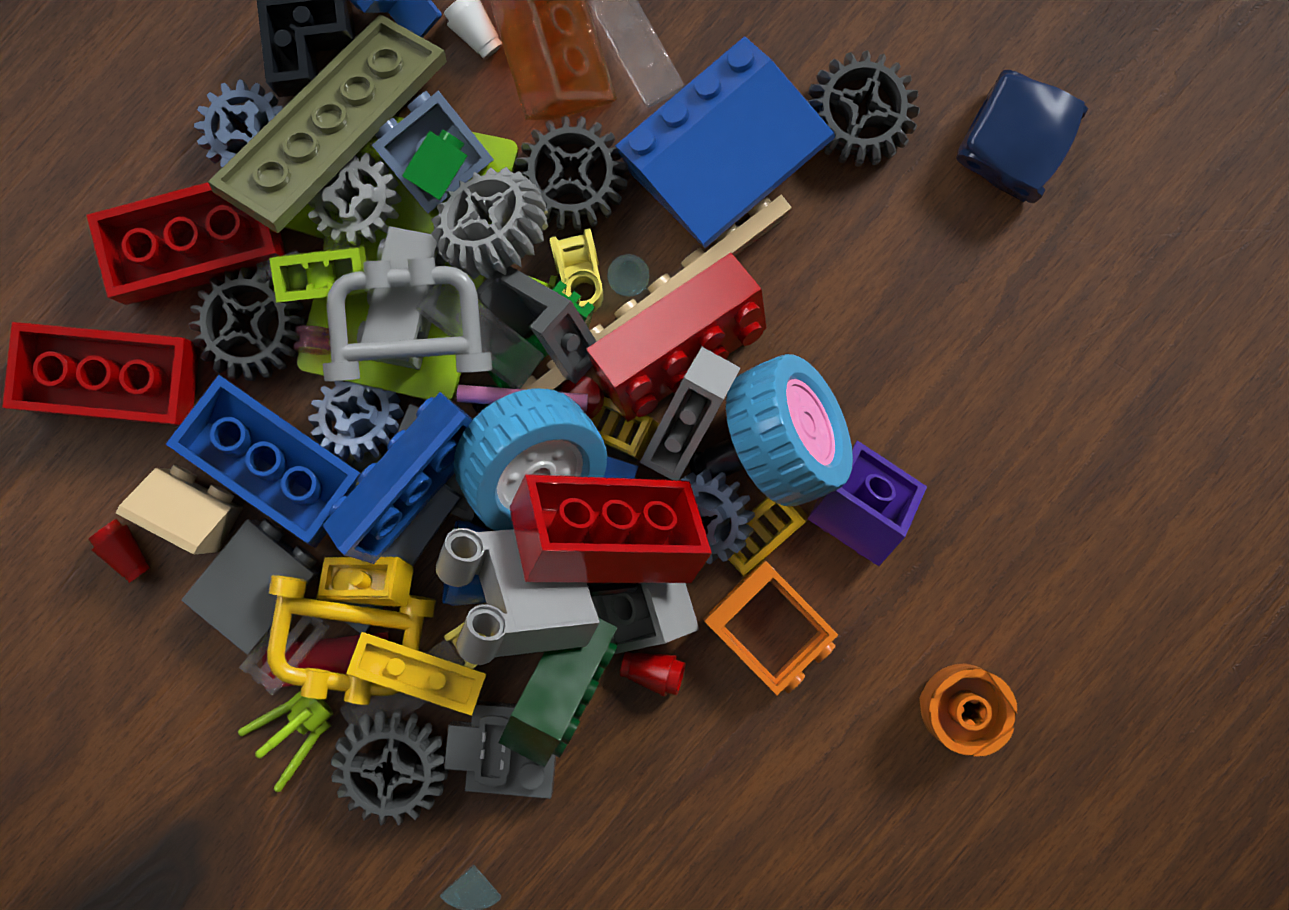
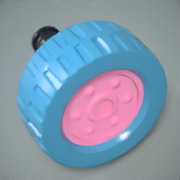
M785 354L756 365L735 378L726 397V416L731 438L706 448L703 453H694L690 459L691 472L696 476L705 469H709L712 479L721 472L729 476L745 469L755 485L769 499L783 506H797L841 488L850 477L853 454L844 415L826 381L806 360L796 355Z

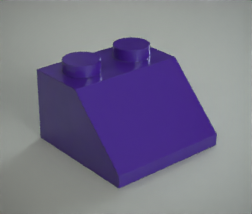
M857 440L852 446L853 463L849 479L841 488L818 498L808 520L855 550L859 555L880 566L906 537L927 486Z

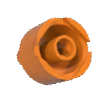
M970 664L947 666L930 678L919 697L921 716L927 730L935 739L956 753L968 756L990 755L1001 749L1010 740L1015 729L1013 726L1017 713V702L1012 690L1000 677L980 667ZM968 701L973 704L970 707L973 713L970 717L962 714L965 711L963 705Z

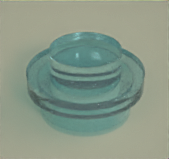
M621 255L615 258L609 266L608 282L611 288L619 295L626 297L638 295L648 285V266L643 259L636 255Z

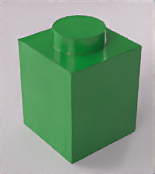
M443 129L438 136L429 131L402 174V177L441 201L468 157L467 154L461 151L464 143Z

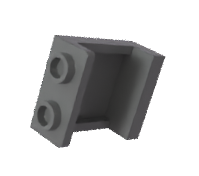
M511 266L508 267L506 275L498 270L495 271L490 279H486L476 290L479 301L508 342L516 344L532 330L564 378L574 384L593 366L586 348L597 341L571 300Z
M266 518L262 522L259 520H247L181 600L247 655L259 651L261 646L269 639L267 634L271 631L277 595L268 593L271 576L279 575L307 580V587L312 580L317 579L322 573L315 566L318 560L309 551L299 545L295 549L282 539L285 535L283 530Z

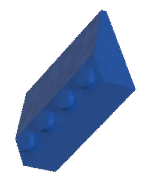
M744 36L616 144L615 147L623 162L628 164L629 173L706 248L835 138V134L777 65Z

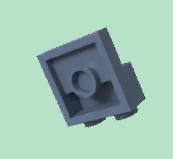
M439 90L432 96L425 91L407 106L411 113L399 123L394 118L387 121L375 134L378 140L372 144L373 148L427 213H430L439 203L447 199V193L444 194L440 201L402 177V174L429 131L437 136L442 129L464 143L461 151L468 155L447 191L455 192L460 187L459 180L464 183L468 182L473 177L474 172L479 173L494 160Z

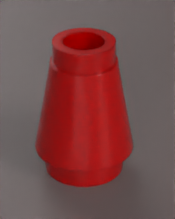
M117 518L88 538L94 546L91 551L124 577L128 583L151 568L146 563V559L128 525L122 526Z
M627 651L622 661L620 676L626 677L664 697L667 694L677 696L682 684L686 663L676 660V655L632 653Z

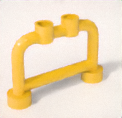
M271 576L268 593L277 595L267 649V663L272 673L278 679L291 685L302 686L300 695L303 697L326 699L328 690L345 692L344 701L361 705H369L371 695L391 696L399 692L348 674L333 673L316 668L303 669L290 666L285 659V650L291 616L295 614L404 630L402 646L418 651L424 617H433L435 599L409 595L407 606H400L399 612L307 599L304 598L307 580L288 576Z

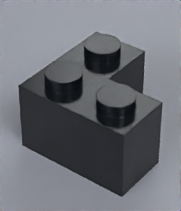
M257 0L265 79L267 85L279 98L296 96L318 75L316 52L346 48L356 38L352 5L349 0Z

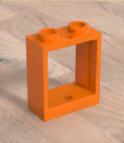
M766 560L759 562L703 617L704 622L776 695L783 690L786 693L794 690L805 678V674L802 671L813 660L817 663L823 661L836 647L832 641L838 634ZM768 582L818 631L774 676L725 627Z

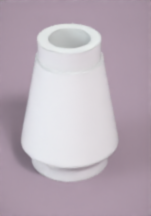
M456 0L445 10L444 15L449 20L447 26L479 53L484 60L502 47L503 43L499 39L480 0Z

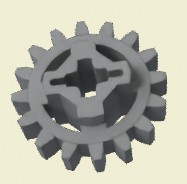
M367 153L362 156L360 161L355 155L308 203L309 206L315 208L308 216L315 224H319L317 230L325 237L331 235V239L338 245H342L347 238L348 242L354 247H359L361 237L363 236L371 243L376 242L374 232L377 229L388 233L389 228L385 221L387 218L398 219L399 214L391 205L401 202V196L393 190L399 184L392 174L387 175L389 169L381 161L375 164V160ZM364 175L374 179L378 187L367 184L364 180ZM333 211L336 215H339L343 220V224L334 221L330 212Z

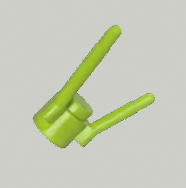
M299 691L286 703L238 730L240 736H245L292 710L287 715L289 723L256 751L255 756L258 759L264 757L293 731L297 730L303 735L311 731L275 784V792L282 791L320 735L331 727L327 720L333 715V712L324 699L303 697L300 695L301 691Z

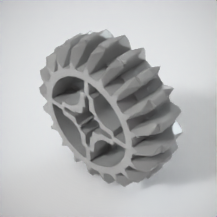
M490 167L484 176L474 172L472 180L466 183L459 180L460 187L455 192L446 191L448 201L437 205L439 215L431 219L434 224V231L431 234L435 241L438 242L436 246L441 257L451 267L460 269L473 279L480 274L490 279L497 270L506 275L508 267L513 264L521 267V258L525 255H535L533 244L544 241L542 231L549 227L546 217L548 214L547 206L537 186L532 184L520 171L513 173L507 167L503 168L499 173Z

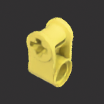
M585 229L582 235L558 240L556 237L549 238L558 275L560 274L561 281L567 285L565 295L569 297L573 293L574 288L581 283L591 284L596 289L595 294L589 300L580 301L579 306L583 308L589 302L595 306V312L601 306L604 298L597 266L599 262L591 229Z

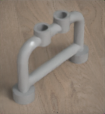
M434 257L408 259V268L391 269L390 260L363 262L364 271L352 272L341 276L333 283L328 292L327 315L332 362L323 363L324 381L360 379L359 361L455 355L458 373L492 370L491 352H482L478 295L475 284L467 273L456 267L435 266ZM451 284L459 292L463 336L348 344L345 298L353 290Z

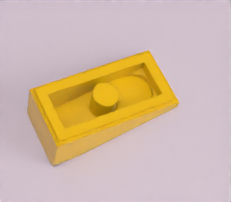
M324 557L317 599L380 606H407L413 566L399 557H380L375 564L352 557Z

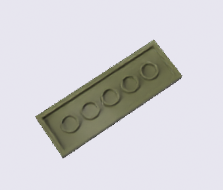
M379 14L208 181L213 193L271 230L279 233L379 131V128L389 121L447 62L445 51Z

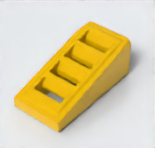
M604 397L601 411L591 418V421L597 428L605 409L611 410L601 432L598 431L604 440V444L641 461L659 423L647 415L635 417L629 422L625 421L617 439L613 438L612 435L623 415L611 399ZM638 423L640 426L631 445H629L628 442Z
M768 497L752 510V512H755V517L746 524L754 529L764 540L765 544L760 547L749 536L745 540V546L753 555L748 559L739 551L738 553L734 552L728 559L743 576L807 521L808 515L799 505L783 506L778 504L791 518L787 524L771 508L776 502ZM764 515L778 532L773 535L758 518Z

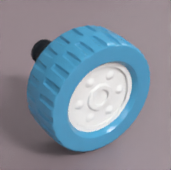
M486 385V386H483V387H496V388H500V387H498V386H496V385ZM540 388L514 392L498 399L492 404L472 403V407L478 415L463 432L454 455V473L463 495L479 519L487 527L495 531L514 529L509 506L525 474L603 478L607 466V451L604 440L580 406L563 393Z

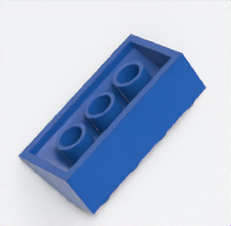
M220 375L213 381L166 443L168 447L314 548L318 546L327 534L323 524L330 517L329 511L331 507L343 496H349L361 474Z
M441 392L435 398L427 399L419 407L416 413V420L407 430L398 432L390 440L387 446L388 451L378 463H372L364 469L358 478L359 484L349 496H343L331 507L329 511L330 517L323 524V527L338 550L344 555L375 564L454 474L456 447L463 432L473 419Z

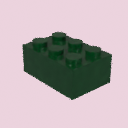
M598 618L600 623L587 646L545 651L514 708L498 743L543 767L547 765L552 754L560 758L580 723V717L599 685L598 681L617 649V645L610 642L617 627Z

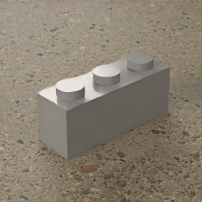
M389 226L386 239H382L378 247V261L390 260L391 269L408 268V259L434 257L435 266H445L446 263L438 252L439 249L436 246L438 242L435 241L432 234ZM440 284L368 289L367 301L370 307L366 321H363L359 326L357 343L428 339ZM423 357L372 361L420 370Z
M701 347L677 389L640 463L671 480L678 481L728 393L740 367Z

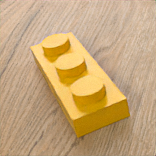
M361 632L346 673L471 716L486 676L485 673Z

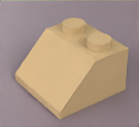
M173 465L171 469L155 468L119 505L116 514L192 554L220 552L243 507L231 502L234 498L232 493L213 484L207 489L194 482L197 475L185 468Z

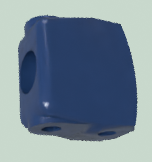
M1003 70L987 94L960 145L956 159L964 167L981 175L999 190L1022 202L1036 203L1045 192V188L1042 186L1052 177L1066 157L1079 129L1081 119L1088 111V107L1084 105V101L1055 86L1035 81L1016 71Z

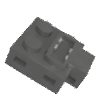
M477 700L472 713V722L453 720L448 725L444 769L467 771L465 791L551 799L554 788L556 756L552 754L547 765L543 767L498 743L517 704Z

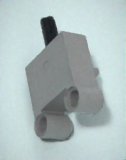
M467 528L454 529L447 534L436 563L438 577L450 586L462 587L468 585L475 575H479L487 605H478L469 611L456 642L459 655L466 662L474 665L489 663L494 657L585 647L600 623L591 597L633 593L639 587L638 583L525 582L514 529L475 532Z

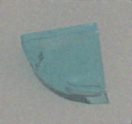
M473 864L441 893L440 897L457 909L482 910L497 903L501 895Z

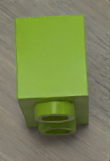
M364 246L269 258L276 303L328 297V292L333 283L341 276L352 272L364 271L363 262H367ZM368 289L353 290L348 294L364 293Z

